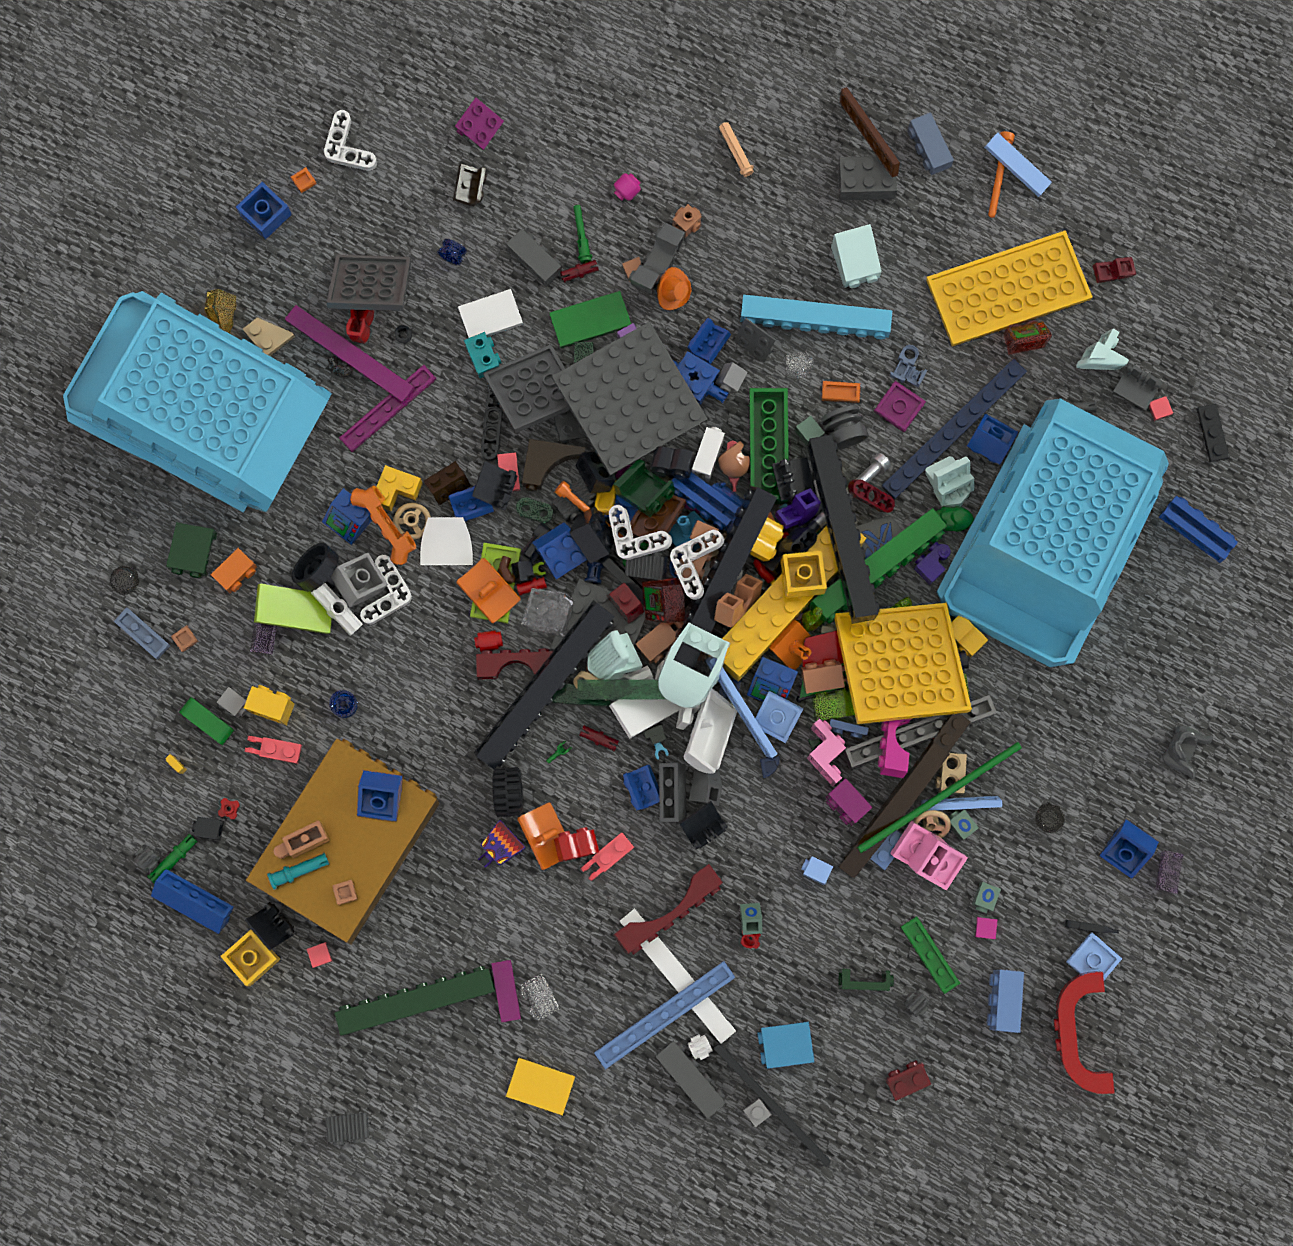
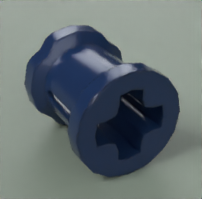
M587 562L588 573L584 581L601 584L600 575L604 565L597 562Z

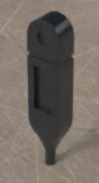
M1073 920L1065 921L1066 928L1119 934V930L1104 925Z

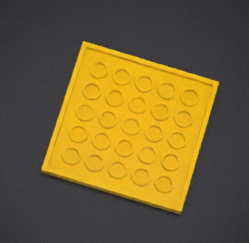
M947 603L880 609L875 620L854 624L851 622L849 612L835 614L834 619L857 724L968 713L972 710Z

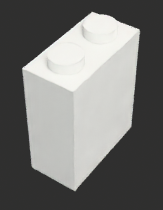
M716 427L706 428L692 467V472L707 484L710 483L724 442L725 433Z

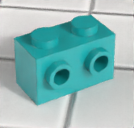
M485 332L464 340L479 379L484 377V372L499 367V364L502 363L498 353L494 354L492 350L495 346L491 337H487Z

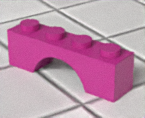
M911 719L882 722L881 730L884 731V737H881L880 740L882 756L880 755L878 760V767H881V775L904 778L907 774L909 753L898 744L896 729L908 724Z

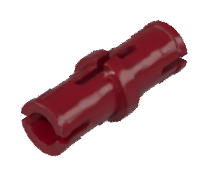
M596 260L582 265L576 264L573 268L560 271L561 276L568 274V276L562 278L563 283L578 277L581 279L584 278V275L598 272V266L590 268L597 265Z
M586 725L583 726L582 730L589 732V734L581 731L580 737L595 742V745L598 746L600 744L615 752L617 747L611 745L610 742L618 745L619 740L605 735L603 731L598 732Z

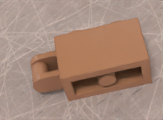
M678 616L670 623H667L666 620L661 622L635 644L637 650L649 664L652 662L658 663L664 657L663 653L674 644L676 640L675 635L678 630L674 631L672 626L675 624L679 629L684 624Z
M835 659L826 660L824 664L817 665V663L805 664V667L801 668L804 691L808 694L845 687L844 682L848 681L847 676L843 677L842 671H845V666H842L839 661L836 662Z
M318 820L283 837L284 843L276 846L273 852L280 859L289 855L292 858H296L330 841L323 824Z

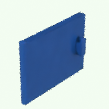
M725 482L713 484L712 487L738 507L742 506L744 499L727 487Z

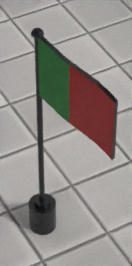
M837 630L805 638L803 645L811 650V655L808 656L804 653L808 659H802V667H805V664L808 663L824 664V661L835 659L836 662L839 661L844 666ZM965 650L958 651L962 670L968 669L969 663ZM842 671L843 677L847 676L846 671ZM802 679L800 697L797 696L796 701L801 703L803 700L848 690L849 685L843 688L806 694Z

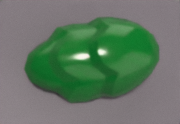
M943 506L935 511L947 525L944 531H962L970 527L974 521L973 514L960 506Z

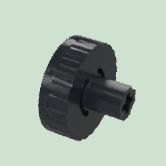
M326 543L315 544L295 564L291 576L292 581L306 592L316 590L324 583L330 589L334 588L336 585L331 579V575L337 567L338 554Z

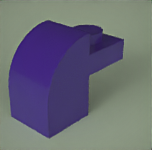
M810 488L796 494L792 504L776 511L775 517L785 530L797 524L800 527L816 515L821 501Z

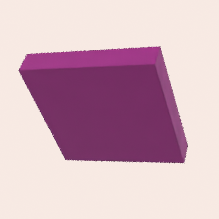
M894 381L873 412L905 432L926 401L897 381Z

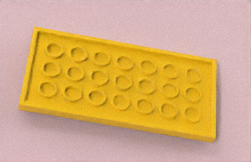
M1066 230L926 278L952 347L1089 301L1093 298Z

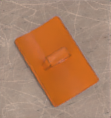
M482 558L473 568L456 581L491 623L498 621L521 600L486 558Z
M548 802L517 818L542 870L559 862L554 839L559 837V833L565 832L552 804Z

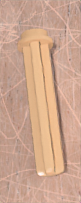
M722 123L719 129L741 170L740 174L744 177L750 176L754 172L753 165H750L729 123Z

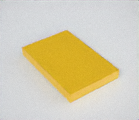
M518 1058L506 1097L563 1115L575 1076Z

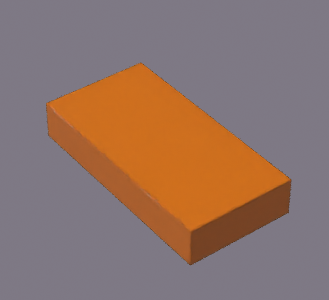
M823 381L821 401L859 403L860 383Z

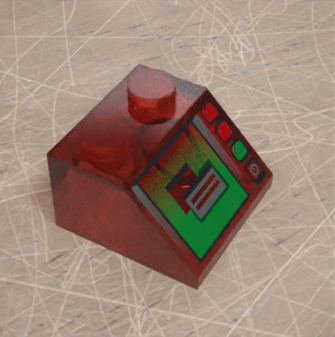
M1036 320L1029 321L1026 325L1012 324L1006 328L1003 334L1008 355L1045 348L1052 337L1043 321L1037 322Z
M679 578L642 582L646 620L663 623L684 621L683 586Z

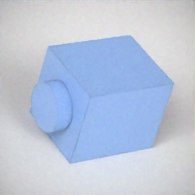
M812 856L809 860L805 859L801 870H804L802 875L825 885L833 866Z

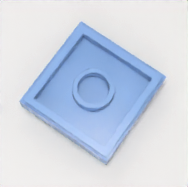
M769 691L755 719L763 732L786 743L804 708Z
M1091 932L1066 963L1079 974L1090 971H1102L1105 980L1122 958Z

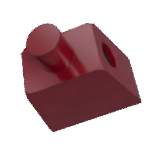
M622 583L607 595L608 599L628 624L644 613L641 602L625 583Z

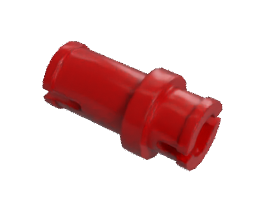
M544 576L538 579L534 577L531 581L516 584L519 596L534 591L537 593L541 589H546L547 584Z

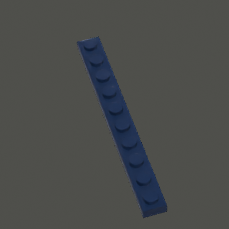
M1015 359L1009 362L881 487L895 500L927 467L933 464L1019 381L1027 371Z

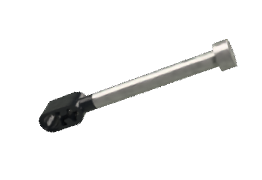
M877 453L870 460L871 465L856 479L869 483L878 473L883 474L890 468V461L885 455ZM823 511L805 528H795L780 543L779 551L782 556L784 554L806 552L815 544L817 532L826 524Z

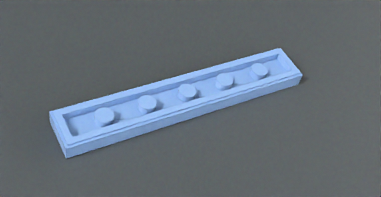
M712 656L705 661L711 671L717 661ZM722 667L718 679L719 684L764 755L773 758L777 755V752Z

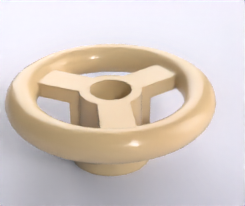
M407 503L396 511L393 523L400 534H403L404 531L399 524L413 527L416 534L410 535L413 540L422 537L425 529L424 526L420 530L418 526L419 515L422 512L427 522L428 517H431L429 511L421 504ZM411 508H415V509H416L415 511H408V512H406L405 515H404V517H403V518H400L401 514H402L405 510L411 509ZM410 518H415L413 523H409Z
M928 810L913 820L914 823L918 824L923 819V828L928 831H941L935 834L940 838L946 836L951 828L949 817L937 810ZM938 817L944 820L945 825L939 824Z

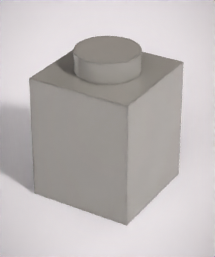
M733 362L726 363L715 384L728 393L737 392L747 371Z
M230 687L227 688L217 701L218 704L237 718L243 717L248 712L244 709L246 700Z
M760 1098L755 1099L742 1109L755 1127L771 1116Z

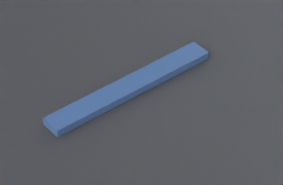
M723 961L598 1049L594 1054L603 1067L607 1069L735 978L734 974L725 961Z

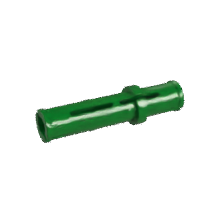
M189 833L178 846L175 845L173 847V851L147 877L155 884L156 879L164 870L170 871L181 858H185L187 856L186 853L198 843V840Z

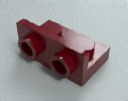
M917 1060L906 1064L907 1068L902 1071L895 1069L888 1073L889 1077L885 1078L895 1101L932 1085L924 1069L923 1062L917 1063Z

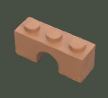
M696 520L689 538L694 539L710 530L718 531L719 529ZM715 535L712 536V542L716 543V539L719 537H716ZM713 552L692 561L700 580L705 573V569H702L705 561H710ZM681 556L680 562H681L682 564H685V563L683 562L682 556ZM689 568L685 569L682 576L689 578L692 570Z
M745 574L737 582L734 594L726 593L717 602L714 620L731 628L760 598L763 581Z

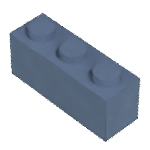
M931 112L911 120L907 129L908 134L916 143L917 153L921 154L924 159L923 165L925 170H929L930 174L933 175L951 168L954 160Z

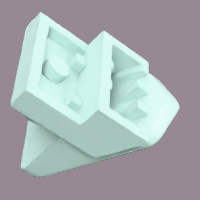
M1111 329L1102 334L1098 342L1086 348L1076 367L1097 370H1119L1124 367L1129 359L1111 350L1118 343L1119 339L1117 336L1119 331Z
M947 457L925 469V474L941 506L961 507L969 497L970 492L974 491V477L970 474V460L967 457L956 461L953 457Z
M617 630L611 631L606 637L590 648V653L587 656L588 671L598 679H603L604 682L622 678L623 674L639 670L643 666L628 633L620 635Z

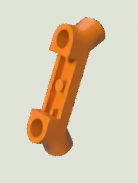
M373 485L367 490L354 489L351 494V504L368 509L372 521L382 529L383 537L393 545L391 562L397 565L405 564L408 554L416 549L415 541L409 532L406 531L400 534L381 506L385 497L376 486Z

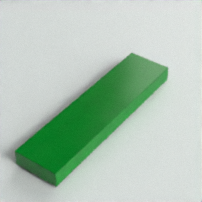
M917 916L900 926L943 994L961 984Z

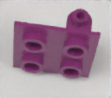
M475 97L455 127L458 129V134L461 136L463 134L484 150L504 120Z

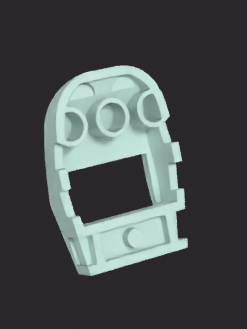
M688 623L671 646L660 671L658 688L662 696L684 708L699 706L719 679L730 643ZM682 642L717 659L709 677L674 660Z

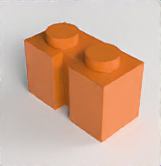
M237 548L210 575L231 593L240 589L242 586L240 582L245 577L249 579L255 574L257 566Z

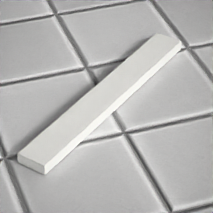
M634 908L620 920V923L626 926L630 922H645V920ZM659 937L650 943L646 940L641 944L644 952L678 993L695 982ZM708 997L692 1008L721 1044L736 1032Z

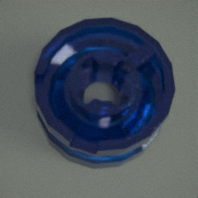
M445 238L437 254L452 264L461 265L462 257L466 255L467 249L458 242Z
M339 690L331 696L329 707L337 717L349 718L356 713L358 702L351 692ZM346 701L348 706L341 707L340 703Z

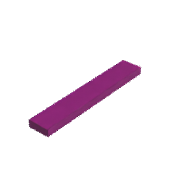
M422 365L405 380L414 386L415 389L404 403L389 394L341 435L339 439L351 452L355 451L437 380L436 377L425 365Z

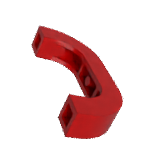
M1085 972L1068 981L1058 996L1056 1004L1057 1019H1053L1054 1030L1058 1031V1039H1055L1056 1051H1060L1062 1065L1066 1073L1076 1084L1093 1093L1113 1094V1073L1110 1071L1094 1072L1087 1070L1081 1064L1078 1056L1075 1006L1078 1000L1086 994L1105 992L1103 972Z

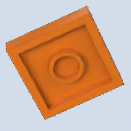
M794 619L770 645L769 649L786 667L796 670L801 665L802 659H808L804 653L808 656L811 655V650L803 645L805 638L811 635Z

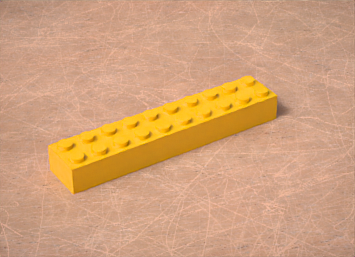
M826 525L817 535L815 544L806 552L822 551L827 585L839 571ZM862 534L860 540L861 547L864 545L867 539ZM781 574L722 638L730 643L725 655L723 669L735 680L739 681L817 595L785 598L783 575Z

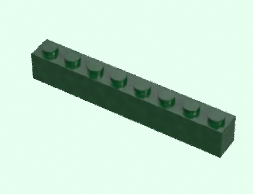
M484 966L474 968V973L466 975L465 971L454 974L453 979L447 980L446 977L436 979L435 984L428 985L425 982L415 985L416 989L411 991L408 988L397 990V995L389 996V993L377 996L378 1000L370 1002V999L359 1001V1006L352 1008L350 1004L341 1006L338 1012H334L340 1036L496 992L490 969H485Z

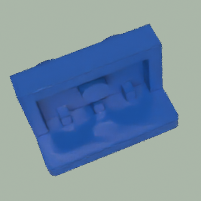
M707 318L700 326L694 338L690 340L688 349L693 355L711 364L731 336V333L715 325L710 318Z
M475 486L449 495L455 517H463L464 521L494 512L492 505L472 497Z
M650 765L623 774L624 785L629 790L631 803L637 811L660 803L659 786Z

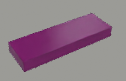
M511 960L491 963L501 1023L521 1019Z

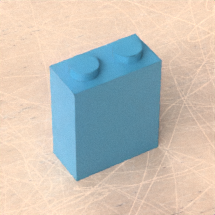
M809 1022L760 1028L761 1032L757 1033L759 1045L763 1044V1052L760 1053L761 1064H765L767 1069L814 1062Z

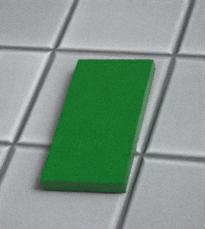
M620 291L549 313L560 348L619 331L631 324Z

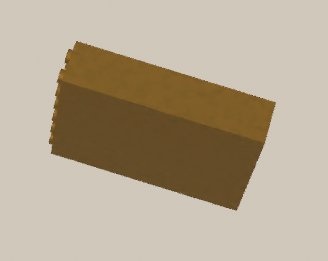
M336 738L246 881L352 945L434 814L439 802L435 793L428 789L425 791L421 790L417 782L412 779L406 781L403 776L397 821L357 816L358 786L363 770L400 776L403 774L395 769H392V771L388 770L386 764L377 758L373 761L372 757L369 756L370 754L364 750H355L353 744L343 738L340 741ZM318 820L323 824L330 841L296 858H292L289 855L280 859L273 852L276 846L284 843L283 837ZM323 853L326 854L329 865L294 878L292 883L287 882L273 890L267 873L270 872L272 874L282 870L284 866L292 867ZM353 880L358 900L337 905L332 885Z

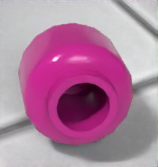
M624 173L614 183V188L616 189L614 193L621 200L625 198L627 201H631L640 192L641 187L639 185L641 183L632 173L629 175Z

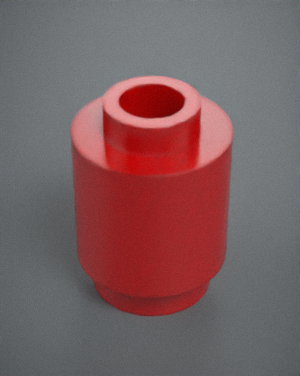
M501 631L477 633L478 637H474L476 649L480 648V652L496 650L503 646Z

